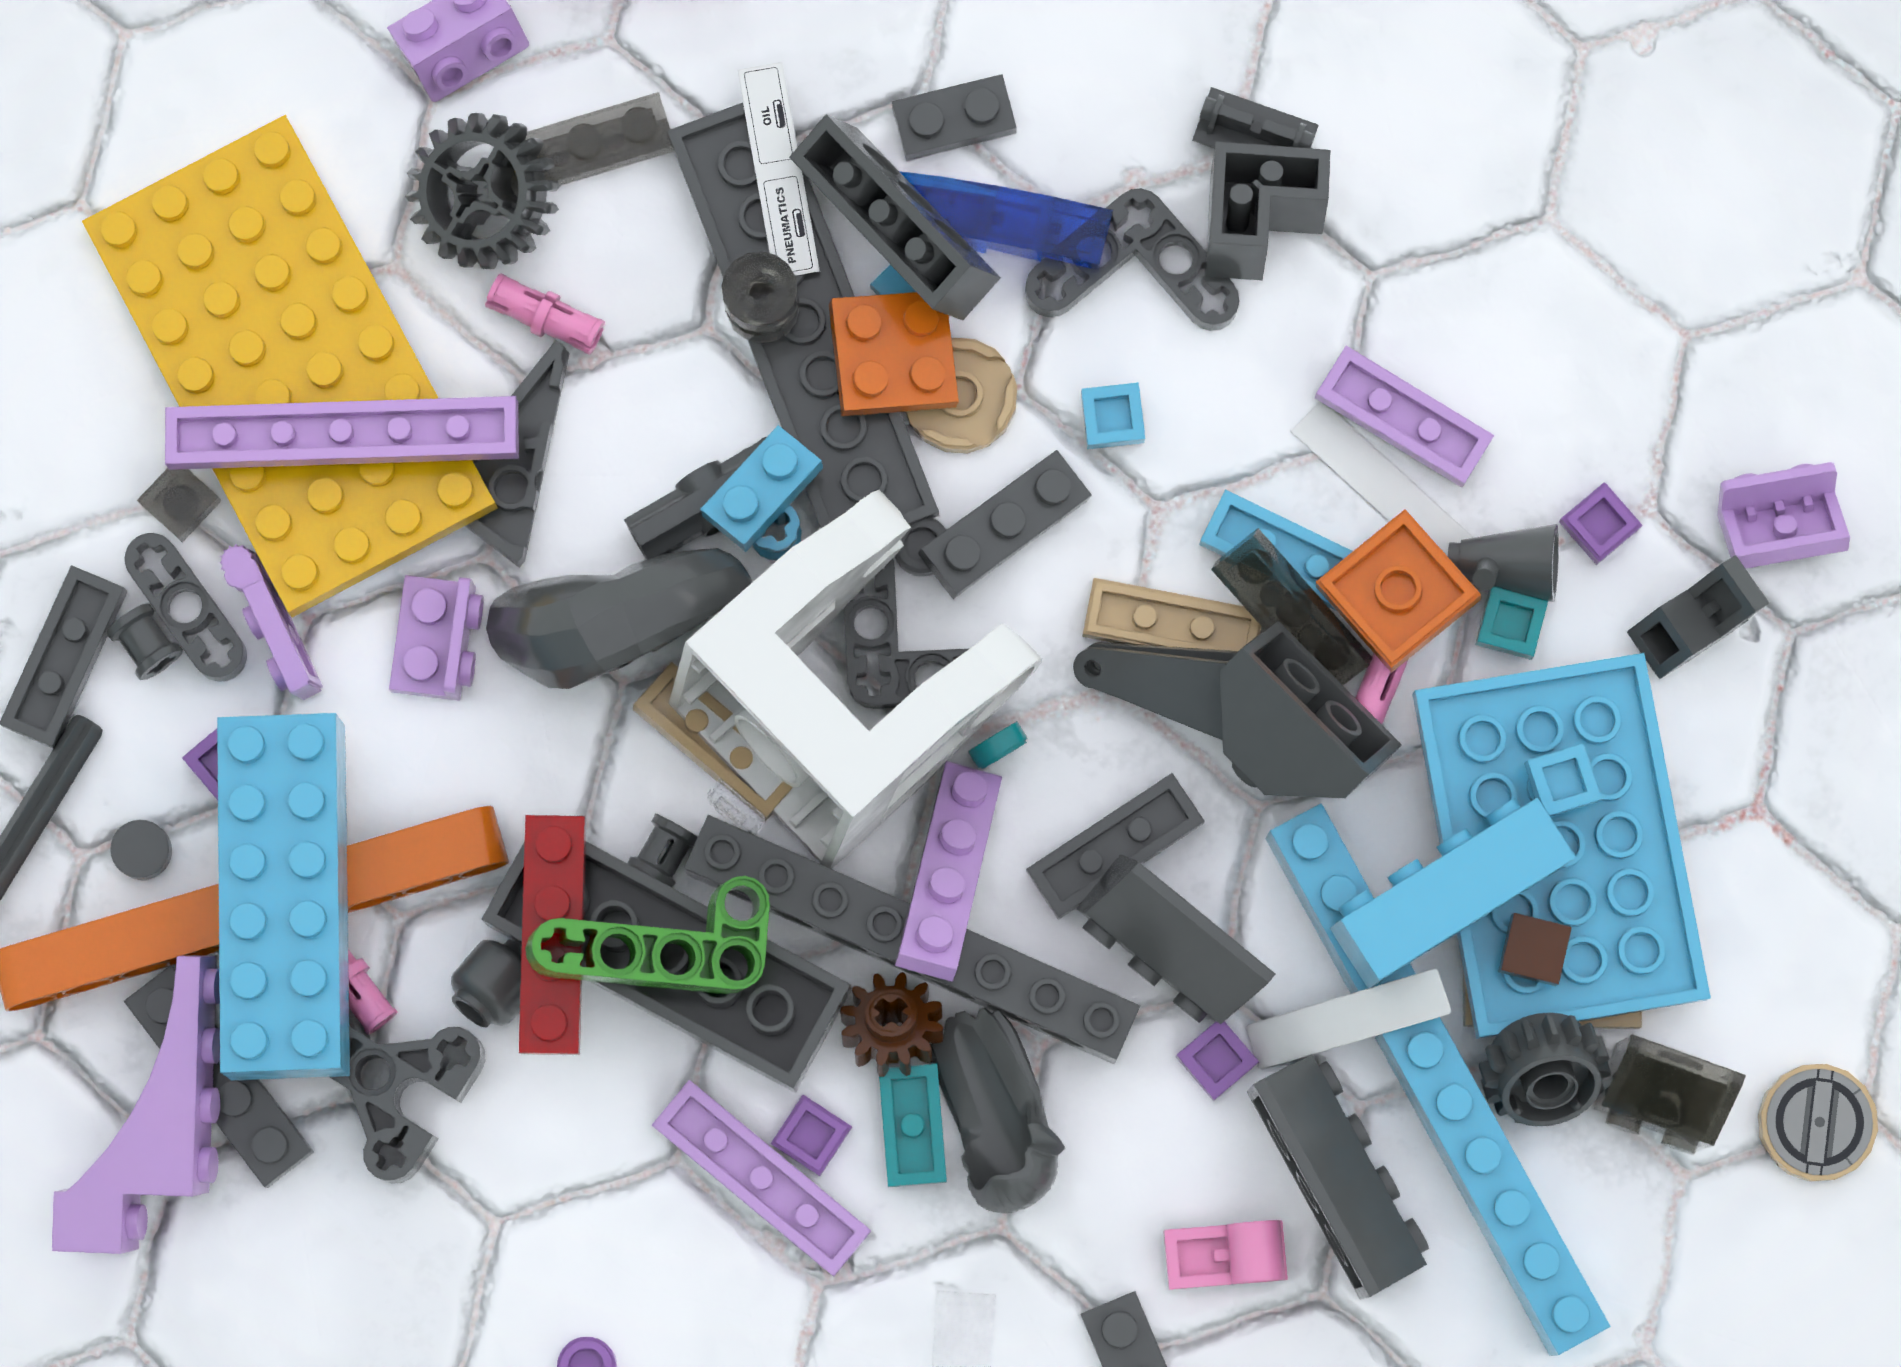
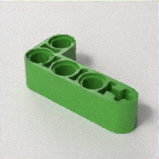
M738 876L726 881L717 887L710 897L706 932L565 918L550 919L537 927L528 937L525 947L526 958L531 968L536 972L553 978L723 994L738 993L755 984L764 970L770 909L769 894L764 885L748 876ZM739 890L749 896L752 901L753 910L748 920L739 921L733 919L726 911L725 898L729 891ZM553 933L560 934V944L579 947L585 942L584 934L590 935L591 938L585 951L587 967L580 966L584 956L582 953H566L558 959L557 963L551 962V952L541 950V943L549 940ZM605 939H620L627 945L630 959L624 969H613L603 962L600 948ZM673 943L685 949L688 954L689 965L684 974L674 975L663 968L660 961V953L665 944ZM733 949L744 955L747 960L748 970L742 980L735 981L723 974L719 961L724 950Z

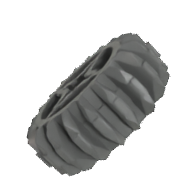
M471 113L468 116L467 123L462 118H452L447 121L448 133L437 129L429 133L434 149L419 147L415 151L418 158L424 163L422 169L411 168L407 175L412 180L419 181L418 191L408 192L404 197L409 202H420L421 209L415 212L410 220L414 224H429L421 240L426 244L440 242L438 255L443 259H453L457 255V261L461 267L472 268L478 262L481 269H495L498 260L505 265H512L518 261L517 249L523 253H532L536 249L531 233L546 236L551 231L541 217L542 214H555L559 210L553 202H546L547 192H555L561 185L558 181L545 180L544 173L550 171L556 163L552 158H536L542 150L544 142L540 138L526 140L527 126L522 123H513L508 126V119L504 115L493 114L487 120L483 113ZM489 144L494 147L489 157H482L474 168L457 164V161L467 151L478 145ZM514 171L518 181V197L511 188V179ZM472 181H485L487 185L483 188L488 189L487 197L494 202L480 201L479 197L483 194H477L478 185ZM448 186L454 194L452 210L448 201ZM491 214L494 216H505L509 219L508 223L500 231L490 237L480 239L472 235L476 226L484 225Z

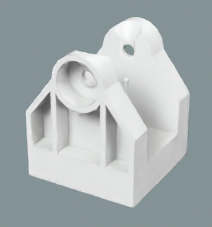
M880 490L870 493L847 512L789 549L685 642L669 700V705L684 721L688 712L693 709L703 710L707 714L709 719L708 725L704 730L698 732V735L747 786L765 801L783 781L793 787L774 808L772 813L820 864L831 869L926 784L946 761L1029 679L1042 663V658L1020 635L1002 623L969 650L920 684L869 731L801 661L798 656L904 546L901 538L911 527L898 508ZM707 691L733 714L726 721H723L698 698ZM735 725H736V727H737L739 733H737V732L733 729V727H734ZM736 747L748 748L753 755L752 764L746 769H737L732 766L730 753Z

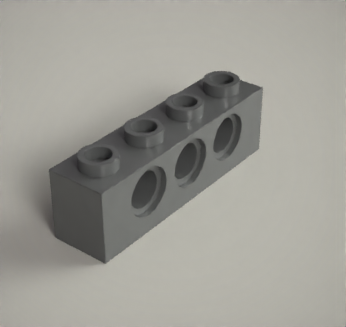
M826 114L789 157L933 310L963 321L1001 278L857 127Z

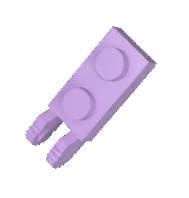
M235 544L234 547L229 546V549L223 550L224 554L220 555L222 558L221 562H219L222 565L221 570L225 571L224 577L227 584L243 592L249 603V606L242 609L243 615L253 635L258 640L264 637L273 657L266 660V663L276 685L281 691L288 689L291 694L303 700L321 692L323 685L291 616L287 612L257 553L255 554L252 550L246 549L243 545L238 546Z

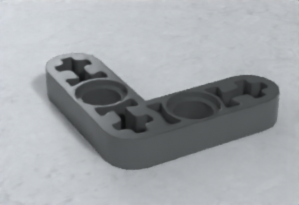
M1142 188L1131 189L1123 193L1031 270L1025 285L1026 300L1031 309L1045 317H1057L1068 312L1136 256L1191 321L1202 329L1213 331L1221 330L1228 326L1236 317L1240 302L1239 292L1230 278L1203 276L1201 280V285L1209 294L1214 296L1221 291L1226 295L1222 306L1225 313L1221 315L1214 309L1206 314L1200 310L1204 298L1194 285H1192L1187 294L1180 289L1191 283L1201 269H1205L1206 251L1157 195ZM1132 205L1135 209L1141 210L1147 206L1151 209L1148 218L1150 227L1145 229L1139 223L1133 225L1123 236V240L1130 245L1122 248L1116 234L1104 225L1110 221L1114 230L1117 231L1128 220L1129 212L1127 207ZM1093 238L1103 240L1111 249V258L1107 264L1096 268L1085 265L1078 254L1082 243ZM1179 245L1189 251L1192 256V265L1187 271L1182 274H1172L1162 268L1159 256L1168 246ZM1067 257L1074 272L1086 281L1079 285L1075 275H1073L1061 287L1063 299L1058 302L1052 296L1046 297L1044 300L1038 297L1041 292L1039 280L1043 277L1050 282L1059 279L1066 273L1067 267L1060 261Z
M893 558L885 566V569H882L875 575V593L887 590L888 598L866 596L854 601L851 600L844 608L849 691L858 704L872 709L895 708L917 688L915 673L922 665L932 662L945 667L970 649L898 652L895 566ZM864 587L859 593L864 594ZM864 609H878L887 617L888 627L879 638L865 639L855 630V618ZM890 647V656L878 654L880 675L890 677V684L881 686L880 695L870 696L867 686L857 685V678L866 677L868 672L867 654L855 658L854 649L858 648L873 652Z

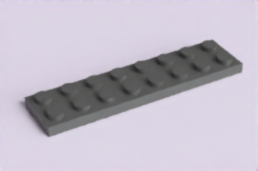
M743 102L668 130V138L779 424L786 432L822 460L823 469L805 488L820 529L847 512L861 499L877 490H880L898 508L909 525L924 519L938 517V507L901 413L841 416L829 303L831 298L855 296L809 178L802 172L820 271L774 279Z

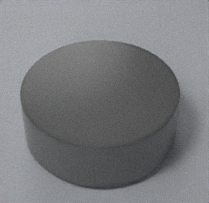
M928 518L909 525L911 527L910 530L901 538L904 546L894 556L899 566L911 575H933L918 553L922 547L947 530L936 519Z
M133 820L117 830L111 842L110 852L115 866L122 873L133 879L147 880L158 876L166 869L172 856V844L167 833L155 823L147 820Z

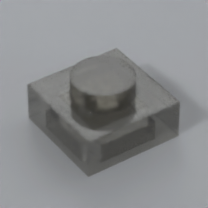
M168 468L137 499V502L182 543L222 501L218 495L189 469L169 470Z

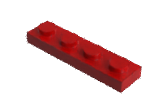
M525 815L519 1054L580 1055L582 980L553 978L539 974L531 968L526 958L525 947L528 937L533 931L550 919L584 920L585 816ZM553 933L549 940L541 943V950L551 952V962L557 963L558 959L566 953L583 954V944L579 947L564 946L560 944V934ZM582 959V961L580 962V966H582V967H583V959Z

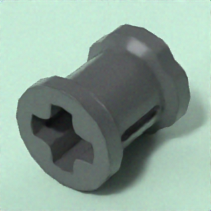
M149 603L130 610L115 621L107 630L110 640L114 642L119 641L136 664L135 674L140 681L148 680L161 673L183 653V649L178 643H170L152 618L155 610Z
M655 813L651 820L655 826L639 855L637 857H630L627 863L673 888L676 884L673 876L689 848L694 846L697 836L677 823ZM668 841H670V844L666 849L664 855L662 856L659 863H657V860L660 857L662 851L664 850L666 844L668 843Z

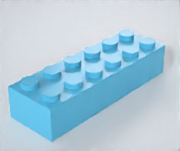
M336 713L217 717L220 1073L230 1080L350 1076L345 725Z

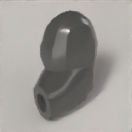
M719 548L662 554L632 564L614 575H565L513 587L497 597L490 606L486 631L490 644L500 659L548 688L571 689L603 674L619 670L635 659L664 647L723 609L753 581L741 561Z

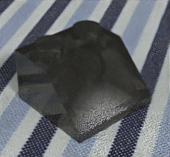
M1632 1034L1616 1043L1609 1063L1611 1076L1604 1078L1602 1084L1605 1090L1602 1094H1599L1594 1110L1608 1114L1605 1124L1639 1135L1642 1126L1663 1134L1661 1144L1680 1152L1695 1155L1697 1147L1707 1149L1715 1145L1743 1086L1746 1075Z

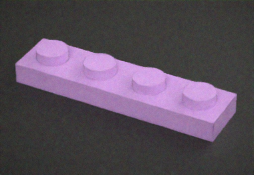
M946 761L941 774L895 966L953 981L961 955L1002 776Z
M688 1080L653 1122L652 1126L833 1277H835L871 1233L867 1226L691 1080Z

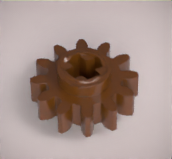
M900 972L895 978L894 986H886L884 978L877 973L873 976V991L868 993L864 988L854 986L852 988V995L855 1006L847 1005L840 1009L841 1023L847 1026L841 1031L842 1044L846 1048L856 1047L854 1054L855 1064L858 1067L866 1065L873 1058L877 1062L879 1077H884L887 1074L891 1063H898L900 1071L905 1076H908L911 1073V1058L916 1056L920 1061L930 1063L932 1061V1049L929 1043L943 1042V1026L938 1023L943 1018L942 1004L939 1001L928 1002L929 986L926 982L918 984L913 990L907 989L906 974Z

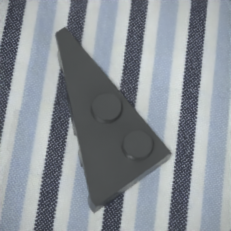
M555 340L511 395L516 396L518 400L519 459L472 460L498 509L471 522L465 527L519 568L526 560L570 355L565 346Z

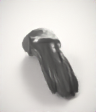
M986 1007L979 1009L977 1019L966 1011L955 1013V1017H949L946 1020L943 1042L930 1044L932 1049L931 1063L937 1064L939 1085L961 1135L965 1150L961 1160L963 1167L968 1173V1188L977 1204L988 1211L1005 1214L1017 1212L1035 1204L1051 1189L1058 1174V1155L1066 1148L1060 1138L1048 1126L1039 1086L1026 1051L1011 1022L1000 1010L991 1013Z

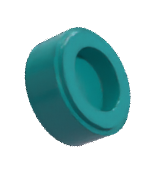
M1018 721L973 747L968 753L977 768L983 770L1026 744L1028 738Z

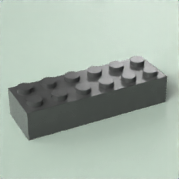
M586 841L584 920L706 932L707 906ZM524 843L481 918L488 927L521 945ZM584 934L585 942L583 943V967H587L585 960V951L591 937L590 935ZM607 938L602 942L600 953L603 962L610 968L624 969L630 959L627 945L616 938ZM768 939L765 966L761 977L755 984L738 993L723 994L590 981L794 1093L797 1092L838 1017L841 1007L844 1006L852 991L850 983ZM673 943L664 945L660 953V961L663 968L674 975L684 974L689 965V958L685 949ZM724 950L719 961L720 969L729 979L735 981L742 980L748 970L747 960L737 950Z

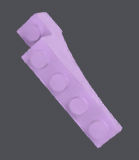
M177 956L172 1004L164 1039L150 1078L130 1116L103 1154L70 1188L54 1191L52 1251L123 1254L138 1250L139 1240L144 1239L148 1222L147 1209L144 1204H140V1195L193 1197L209 1193L210 1183L215 1182L218 1173V1152L215 1147H211V1123L217 1122L220 1113L218 1088H213V1064H217L220 1060V1029L214 1028L215 1004H220L219 969H216L217 956Z

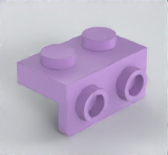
M432 0L387 27L395 44L416 73L432 102L439 101L529 46V41L506 0Z
M1834 463L1800 464L1787 470L1759 475L1752 473L1743 474L1734 479L1721 482L1717 516L1730 557L1732 558L1736 555L1746 569L1848 551L1850 535L1835 493L1837 471Z

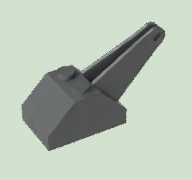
M1279 621L1239 651L1097 642L1081 651L1073 663L1075 677L1085 687L1112 695L1222 740L1223 754L1232 762L1235 774L1245 784L1254 788L1257 787L1264 795L1346 798L1402 746ZM1094 661L1100 665L1101 670L1095 666Z

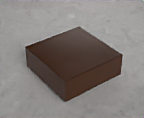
M1513 913L1510 917L1498 972L1552 986L1559 985L1572 927Z

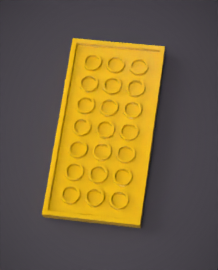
M286 114L82 220L86 231L179 407L438 398ZM472 460L212 468L279 597L292 618L498 509Z

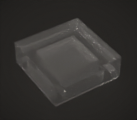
M720 778L706 793L709 805L732 825L757 835L766 824L764 815Z

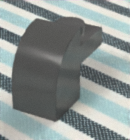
M1735 555L1720 564L1692 587L1658 607L1629 629L1627 634L1639 651L1645 654L1646 661L1660 680L1742 626L1750 617L1768 605L1769 601Z

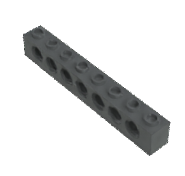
M709 814L684 866L687 876L714 888L719 887L734 877L748 876L754 878L764 885L769 894V912L992 1011L1000 1010L1004 1016L1114 1065L1141 1006L969 929H966L957 971L952 982L897 967L895 963L910 903ZM739 890L728 892V894L752 904L749 896Z

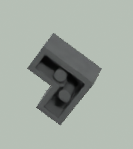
M1215 142L1210 176L1205 277L1263 281L1269 231L1308 234L1323 233L1329 200L1331 150Z

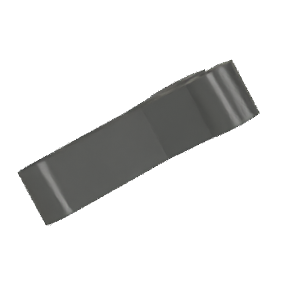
M349 1026L350 1076L330 1078L351 1092L367 1138L363 1149V1160L367 1170L375 1177L389 1183H403L411 1179L423 1165L439 1138L413 1123L403 1114L400 1107V1098L403 1091L409 1085L416 1082H425L462 1103L482 1072L486 1062L485 1049L481 1041L469 1030L461 1027H447L438 1031L432 1039L379 1045ZM463 1040L467 1041L464 1051L471 1057L469 1063L465 1067L456 1063L450 1070H447L449 1058L443 1054L445 1047L448 1044L458 1047ZM382 1058L387 1061L390 1068L388 1082L377 1090H368L361 1082V1070L368 1061ZM402 1140L403 1145L400 1152L406 1157L405 1164L402 1167L391 1164L385 1171L383 1166L386 1159L379 1154L382 1146L387 1144L394 1147Z

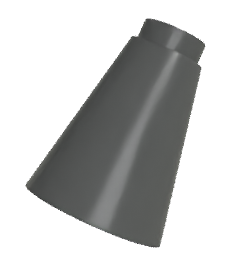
M1557 524L1463 539L1460 543H1449L1448 558L1477 589L1487 591L1495 586L1555 602L1559 563Z

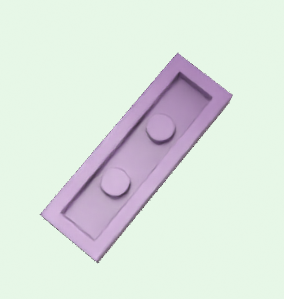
M1347 345L1315 395V399L1462 488L1494 437L1492 433Z

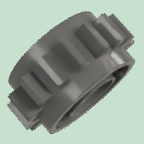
M1560 1013L1533 1014L1511 1023L1495 1037L1491 1045L1485 1048L1488 1060L1479 1063V1070L1482 1076L1480 1081L1488 1104L1494 1103L1499 1116L1508 1114L1514 1119L1515 1123L1529 1126H1551L1579 1116L1605 1090L1602 1079L1611 1076L1608 1064L1610 1058L1602 1035H1596L1594 1026L1590 1022L1581 1025L1575 1016Z

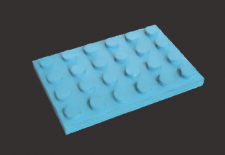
M1633 654L1415 690L1412 693L1440 844L1466 828L1472 837L1490 827L1485 817L1516 798L1521 807L1534 800L1535 795L1524 763L1527 760L1584 743L1602 797L1599 802L1550 817L1576 856L1574 860L1457 933L1476 1039L1497 1036L1511 1023L1538 1013L1572 1015L1576 1017L1578 1022L1711 999L1645 654ZM1513 913L1572 927L1559 985L1552 986L1498 972L1510 917Z

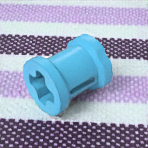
M791 505L774 521L778 526L788 523L784 527L786 537L778 542L772 535L762 538L766 534L765 531L753 544L754 550L761 557L777 561L789 549L801 542L802 530L797 512Z

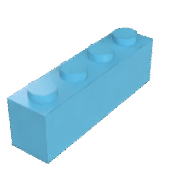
M1538 797L1522 807L1516 798L1510 800L1485 817L1490 824L1489 828L1474 837L1471 836L1467 828L1460 831L1436 847L1442 855L1439 859L1424 868L1419 860L1416 859L1387 877L1393 887L1374 898L1369 889L1338 908L1344 918L1340 919L1330 930L1368 989L1563 868L1576 858Z

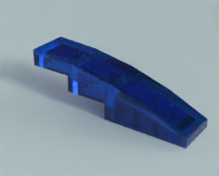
M899 171L977 252L986 254L987 249L1040 262L1043 260V257L1099 270L1113 215V210L997 185Z

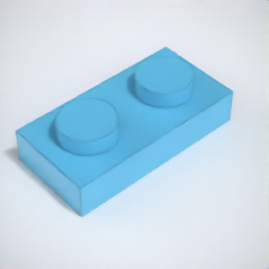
M778 425L700 509L702 516L743 551L747 552L823 469L822 460Z

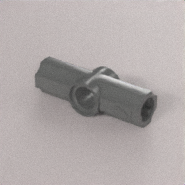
M766 437L722 463L716 460L697 468L675 485L676 490L624 519L628 530L646 560L662 554L672 553L702 534L708 537L720 532L702 516L700 509Z

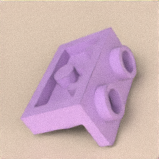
M405 575L389 684L391 693L460 701L462 686H472L476 653L467 651L470 629H480L484 606V596L475 594L476 586L472 579L459 577L457 582Z

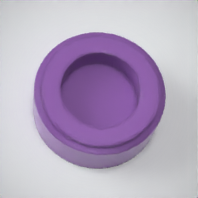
M580 1337L570 1341L562 1349L557 1360V1367H617V1359L611 1347L604 1341L594 1337Z

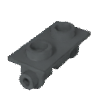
M1211 87L1204 101L1192 141L1214 148L1215 142L1311 148L1319 124Z

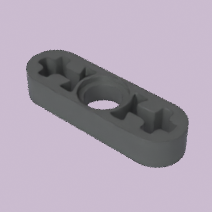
M145 533L133 539L125 552L124 561L126 569L194 666L205 677L213 681H228L239 675L247 661L246 646L177 548L169 539L157 533ZM148 548H151L156 553L166 550L167 554L163 556L161 563L173 579L181 571L185 574V578L168 584L158 597L155 596L154 590L163 588L162 582L152 570L145 569L141 573L139 570L145 563L142 553ZM182 592L196 593L202 602L199 616L188 623L177 622L170 614V604L173 598ZM214 617H216L219 623L208 627V630L222 646L230 642L234 646L227 652L231 662L224 667H221L216 662L206 665L205 660L209 658L211 653L198 635L192 643H189L186 639L187 636L203 631Z

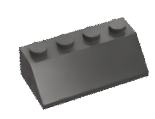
M1311 1054L1254 1083L1246 1092L1360 1300L1369 1298L1427 1265L1421 1253L1429 1249L1428 1243L1415 1220L1410 1218L1404 1222L1393 1203V1200L1400 1197L1399 1190L1386 1167L1383 1165L1375 1169L1364 1150V1148L1372 1144L1370 1137L1359 1117L1355 1113L1346 1117L1335 1096L1343 1093V1089L1329 1063L1325 1061L1318 1065Z

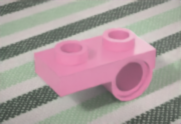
M1282 1220L1242 1222L1163 1231L1168 1290L1288 1280Z

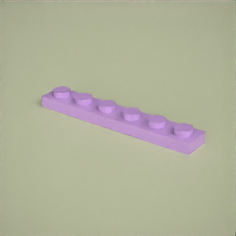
M516 396L165 407V465L169 470L519 459L518 400Z

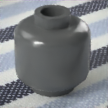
M508 939L504 944L494 940H483L475 946L453 972L451 986L455 994L451 998L452 1002L467 1019L476 1025L487 1028L490 1024L504 1026L511 1022L520 1012L521 944L511 939Z

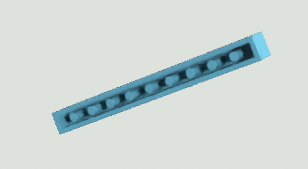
M1320 803L1270 830L1265 839L1351 994L1368 988L1330 928L1340 919L1344 918L1338 908L1369 888L1324 806ZM1409 963L1372 987L1416 973ZM1438 1017L1374 1036L1549 1356L1560 1355L1610 1328V1324L1441 1018Z

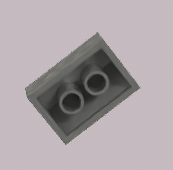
M1120 854L1077 907V910L1088 918V921L1082 928L1109 950L1117 942L1130 952L1133 958L1127 965L1154 987L1160 979L1168 983L1179 992L1172 1002L1198 1023L1207 1015L1212 1020L1222 1024L1264 988L1276 975L1270 968L1139 861Z

